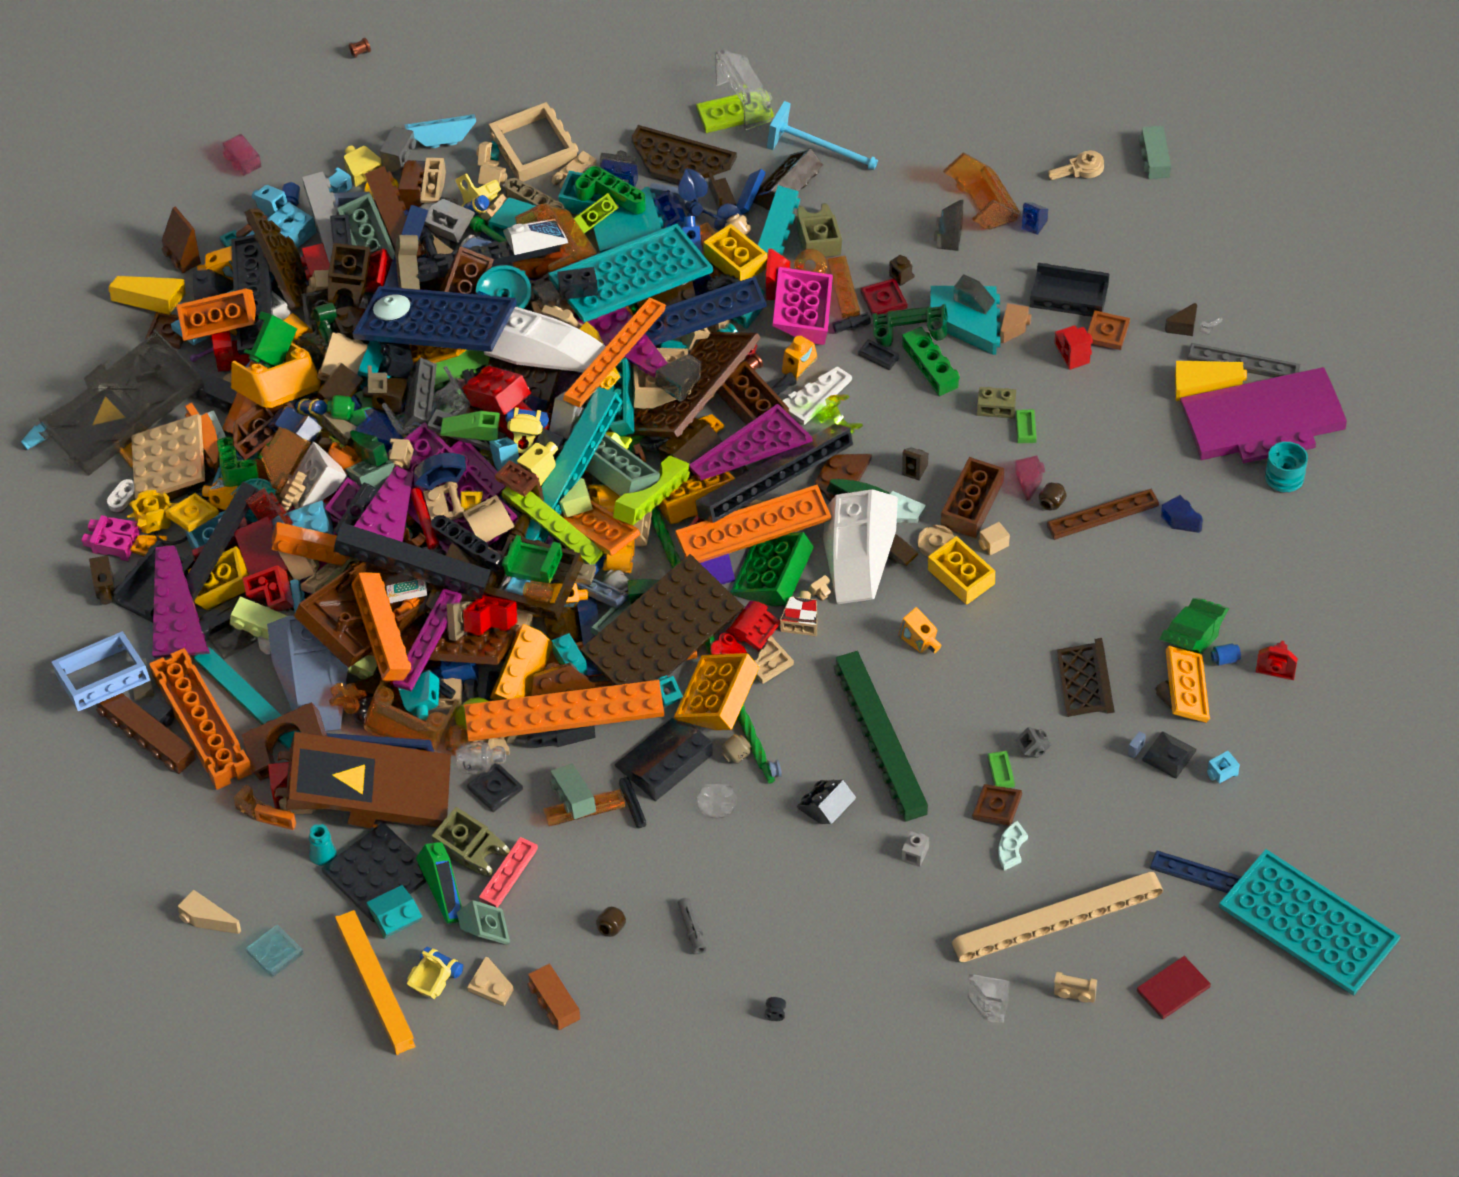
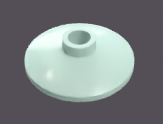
M388 295L375 303L373 311L379 319L394 320L408 312L410 302L402 295Z

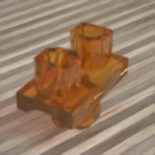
M337 683L330 688L333 698L329 700L331 706H343L346 713L354 714L360 707L358 699L365 697L366 693L364 690H357L355 683L347 684L344 687L342 683Z

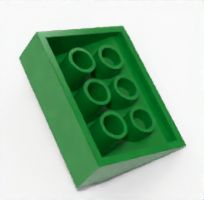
M804 532L790 533L751 546L730 593L733 596L770 606H786L789 598L792 597L814 546Z

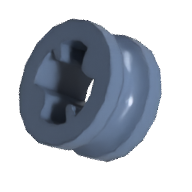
M777 759L775 762L768 761L772 777H782L779 760Z

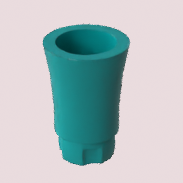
M323 824L313 825L310 828L309 858L314 864L325 866L336 858L337 850L333 845L328 828Z

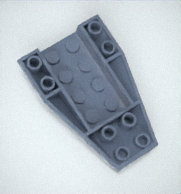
M294 616L283 617L268 623L272 663L291 710L293 711L304 704L312 702L320 711L326 732L341 730L348 667Z

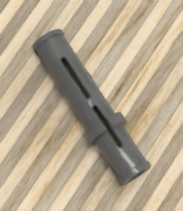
M682 898L678 901V906L688 931L686 934L687 938L691 940L694 953L702 954L706 951L702 938V929L698 926L690 899Z

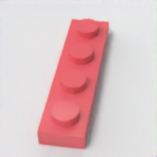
M520 837L479 896V901L498 908L537 851V844Z

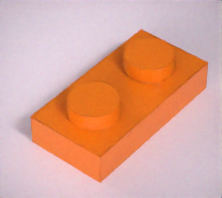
M257 804L254 809L256 821L294 830L296 826L295 815L290 811L279 810L270 805Z

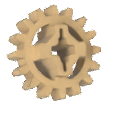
M298 471L294 480L291 478L287 480L280 494L284 499L279 508L288 511L292 503L297 505L306 486L302 485L306 477L305 474Z

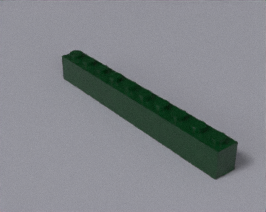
M858 650L837 656L834 672L837 677L840 676L842 690L847 692L848 703L850 707L855 709V719L862 725L861 731L864 738L867 737L869 740V750L876 756L875 762L878 769H882L883 781L890 787L891 799L896 800V809L899 816L902 815L905 822L928 815V803Z

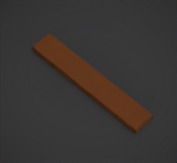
M1151 488L1048 521L1047 527L1053 539L1056 540L1158 507L1159 501Z

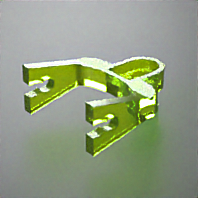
M848 394L830 395L825 399L827 405L822 407L820 412L816 413V417L820 416L817 419L821 423L828 419L834 420L835 423L850 428L851 434L855 432L854 429L863 427L862 423H847L838 409V405L841 404L840 400L845 401L850 398Z

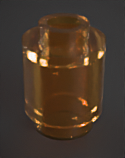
M531 580L525 583L523 596L527 597L528 600L548 602L549 599H552L553 588L550 583Z

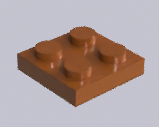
M1094 311L1087 332L1092 336V344L1121 350L1129 328L1130 318Z

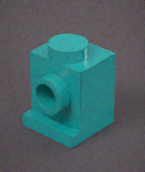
M665 675L657 679L660 682L663 708L683 698L674 676L668 678ZM663 689H669L670 693L665 694Z

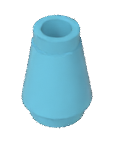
M41 424L34 425L20 442L28 450L47 440L46 437L49 434Z

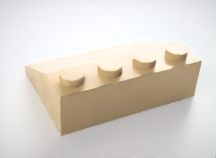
M657 348L668 362L670 370L656 378L638 369V366L631 362L633 367L634 408H654L691 394L688 349Z

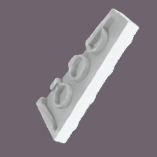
M836 367L818 377L816 382L806 384L802 390L792 392L788 398L783 400L789 407V415L805 425L852 381V376L841 368Z

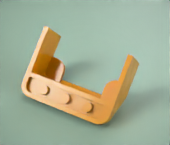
M291 343L286 354V363L270 369L263 367L261 364H253L246 368L236 361L232 362L231 388L266 408H272L318 391L321 387V379L317 378L318 372L309 352L294 343Z

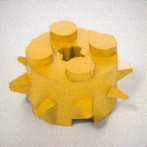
M146 490L139 493L135 501L129 503L133 513L127 515V518L134 517L138 528L146 534L152 531L167 529L171 526L172 520L166 516L165 511L177 503H170L169 497L165 492L161 494L157 493L156 490Z

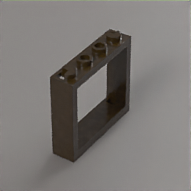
M509 535L501 552L503 557L508 555L509 545L516 536ZM521 536L523 543L546 548L551 547V545L544 544L540 540L533 541ZM561 548L562 558L560 562L570 564L571 567L554 604L499 589L505 576L504 567L500 572H492L484 595L516 601L517 610L558 621L582 568L583 559L581 553L574 552V549L567 550Z

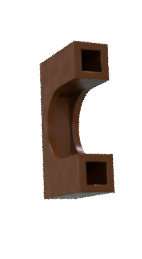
M312 702L304 704L298 709L287 712L283 716L267 721L265 724L242 734L252 772L260 781L269 777L268 764H275L273 748L276 741L282 735L297 731L327 736L320 711Z

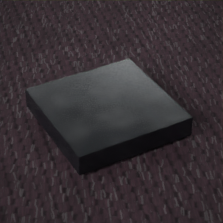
M496 762L468 783L467 789L492 812H495L522 791L523 786Z

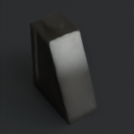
M687 354L657 369L655 385L680 402L684 401L701 377V361Z

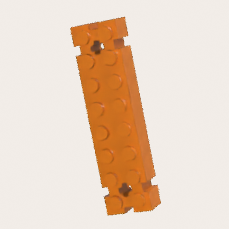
M183 648L171 653V658L166 661L162 657L149 663L154 681L158 688H161L162 695L167 704L173 708L175 718L207 773L209 772L210 779L216 790L231 784L230 779L234 777L240 780L251 775L252 769L244 750H241L239 741L195 665H192L191 658L186 649Z

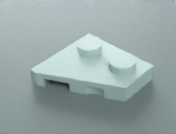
M892 491L890 495L898 498L896 523H918L926 510V505Z

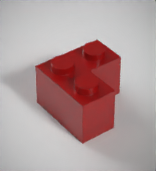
M1074 325L1055 332L1054 344L1069 370L1090 363L1093 339L1084 327L1077 329Z
M230 331L212 335L218 372L231 370L233 361L238 362L244 367L247 366L250 362V355H239L237 340H231Z
M278 565L243 578L246 596L254 601L266 598L268 607L277 612L294 607L287 572Z
M483 595L482 599L478 598L463 610L464 632L482 635L490 627L499 628L501 631L509 630L518 623L516 601Z

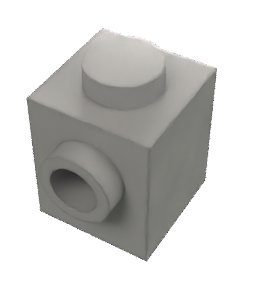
M910 831L902 849V861L921 867L929 849V837L922 833Z

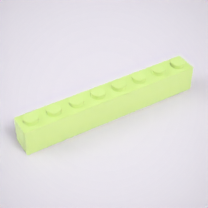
M240 597L231 613L230 624L236 629H243L256 637L269 640L267 624L287 617V615ZM367 655L348 668L347 673L356 675L361 680L377 674L379 668L375 656Z

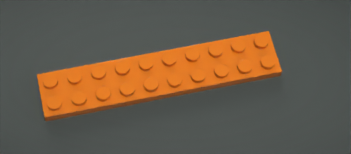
M659 680L464 705L468 741L664 717Z

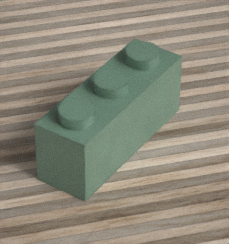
M1142 127V133L1138 136L1139 145L1143 147L1141 148V157L1145 159L1144 172L1148 173L1149 179L1170 178L1171 163L1164 127Z
M573 763L551 770L552 779L549 780L553 791L556 790L557 797L560 802L563 801L567 813H570L574 819L596 812L594 796Z

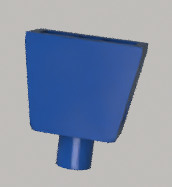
M695 216L684 217L685 227L681 229L687 236L689 232L694 233V239L690 240L702 253L700 226L695 225Z
M441 661V666L431 667V672L438 678L461 679L462 686L465 680L475 679L479 685V672L476 663Z

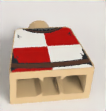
M801 591L799 597L789 598L780 620L781 632L817 636V601L810 599V592Z

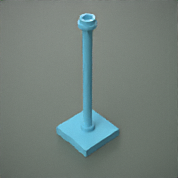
M786 101L783 102L770 124L767 148L774 150L782 134L786 132L866 164L870 170H875L878 160L873 156L871 159L788 126L791 103Z

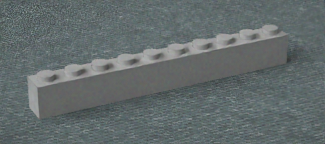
M319 172L304 176L302 179L315 224L330 263L333 248L330 216L340 214L337 209L338 206L334 207L333 204L336 202L334 193L329 192V188H331L329 178H325L324 173ZM364 295L360 308L366 309L369 303L367 296Z

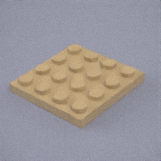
M198 414L131 435L135 500L138 498L139 493L146 490H156L157 493L163 494L164 492L169 493L205 481L202 421Z

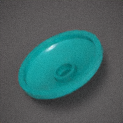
M501 265L489 269L480 277L476 286V295L499 297L508 295L510 298H516V307L524 309L531 297V284L528 277L520 269Z

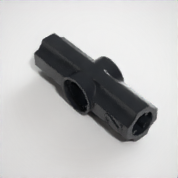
M364 482L334 531L338 534L342 523L354 526L378 490ZM358 506L361 509V514L353 515L351 507Z

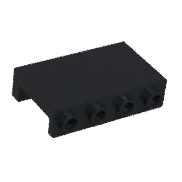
M1038 263L1033 290H1031L1029 307L1093 317L1094 311L1103 312L1110 274L1101 271Z
M159 540L149 548L143 558L139 559L135 568L128 572L124 581L116 586L113 593L117 605L152 623L154 618L156 547H163L162 542ZM190 555L186 559L179 556L185 578L188 575V570L194 565V559Z

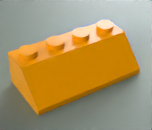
M525 624L520 626L490 698L497 701L530 696L533 674L544 670L552 650V641L537 629Z

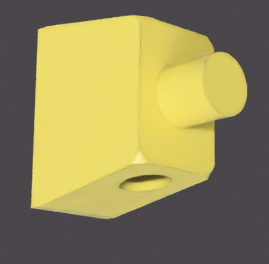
M348 146L345 149V168L348 174L351 175V180L355 187L367 182L365 173L382 167L381 158L366 146L355 149L354 146Z
M549 442L545 447L535 443L517 460V463L530 473L534 472L537 474L541 486L555 468L556 464L553 454L558 450V447L553 442Z

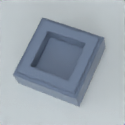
M1139 731L1129 744L1128 756L1133 759L1136 758L1145 746L1146 736L1144 733Z

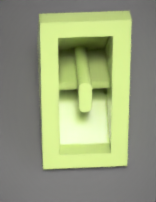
M582 478L559 502L564 517H570L593 509L585 481Z

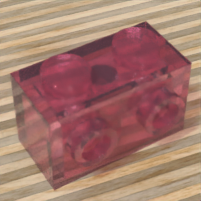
M242 134L223 143L224 157L226 160H230L233 168L243 176L261 167L260 155Z

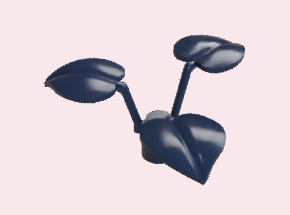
M685 168L678 185V193L681 198L687 201L685 204V209L688 212L687 216H699L701 213H705L716 218L714 228L720 231L725 228L728 218L737 213L742 215L735 205L729 203L721 205L717 210V215L703 209L702 205L698 202V197H704L707 194V182L698 172ZM682 221L675 223L678 224L680 228L685 227V224ZM693 232L688 233L689 239H694Z

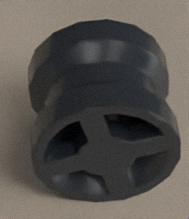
M779 997L768 998L766 1000L765 1018L770 1021H782L785 1018L783 1010L786 1008V1001Z

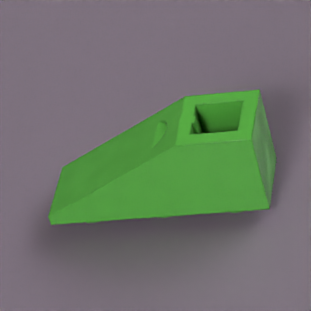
M478 411L443 418L440 435L488 441L497 440L500 413Z

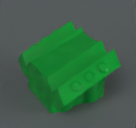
M1193 598L1189 606H1185L1172 620L1168 629L1163 631L1159 640L1180 646L1187 651L1203 654L1218 637L1221 623L1229 608L1206 601L1205 599Z

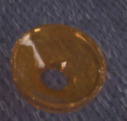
M804 250L795 259L794 268L797 270L809 271L805 268V263L807 260H813L816 263V267L810 272L826 273L827 260L818 250Z

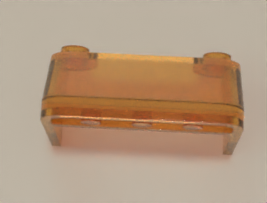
M963 152L943 171L944 174L955 179L957 182L956 187L961 192L969 193L980 211L972 219L984 229L988 228L991 230L1017 221L1022 216L1000 178L990 166Z
M539 204L515 217L516 224H528L555 219L563 230L568 243L562 244L560 247L562 258L548 265L549 273L597 255L595 248L567 209L548 204Z
M279 427L270 445H265L260 454L263 456L262 462L271 486L278 492H282L288 479L292 478L311 444L308 440L282 427Z
M381 680L364 718L365 730L378 737L430 740L434 752H436L457 713L459 701L455 699L447 715L441 712H433L424 721L392 706L394 694L387 687L390 680Z

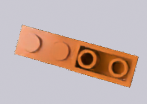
M192 403L185 406L187 412L185 417L199 415ZM208 413L200 416L202 421L203 453L208 467L213 468L217 473L220 465L217 445L218 438L212 420Z

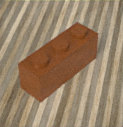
M550 963L528 974L529 983H527V986L532 994L535 993L537 995V1001L541 1009H546L548 1020L552 1025L555 1024L558 1030H561L580 1020L578 1006Z

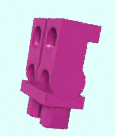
M101 515L99 520L90 519L88 529L93 534L85 533L82 537L83 546L90 547L95 554L114 555L120 557L121 560L128 561L132 553L130 549L138 535H140V530L137 526V521L107 518Z

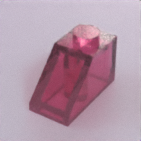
M1037 455L1015 461V473L1026 501L1031 499L1042 482L1043 473H1045L1044 464L1039 461Z

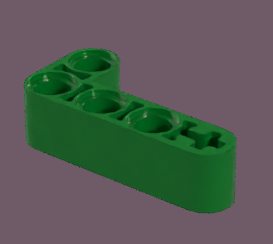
M598 166L588 168L575 182L576 197L580 201H587L596 193L602 196L608 193L616 204L634 214H642L646 210L645 194L641 190Z
M224 437L217 441L224 486H240L243 481L259 478L255 460L237 461L233 438Z

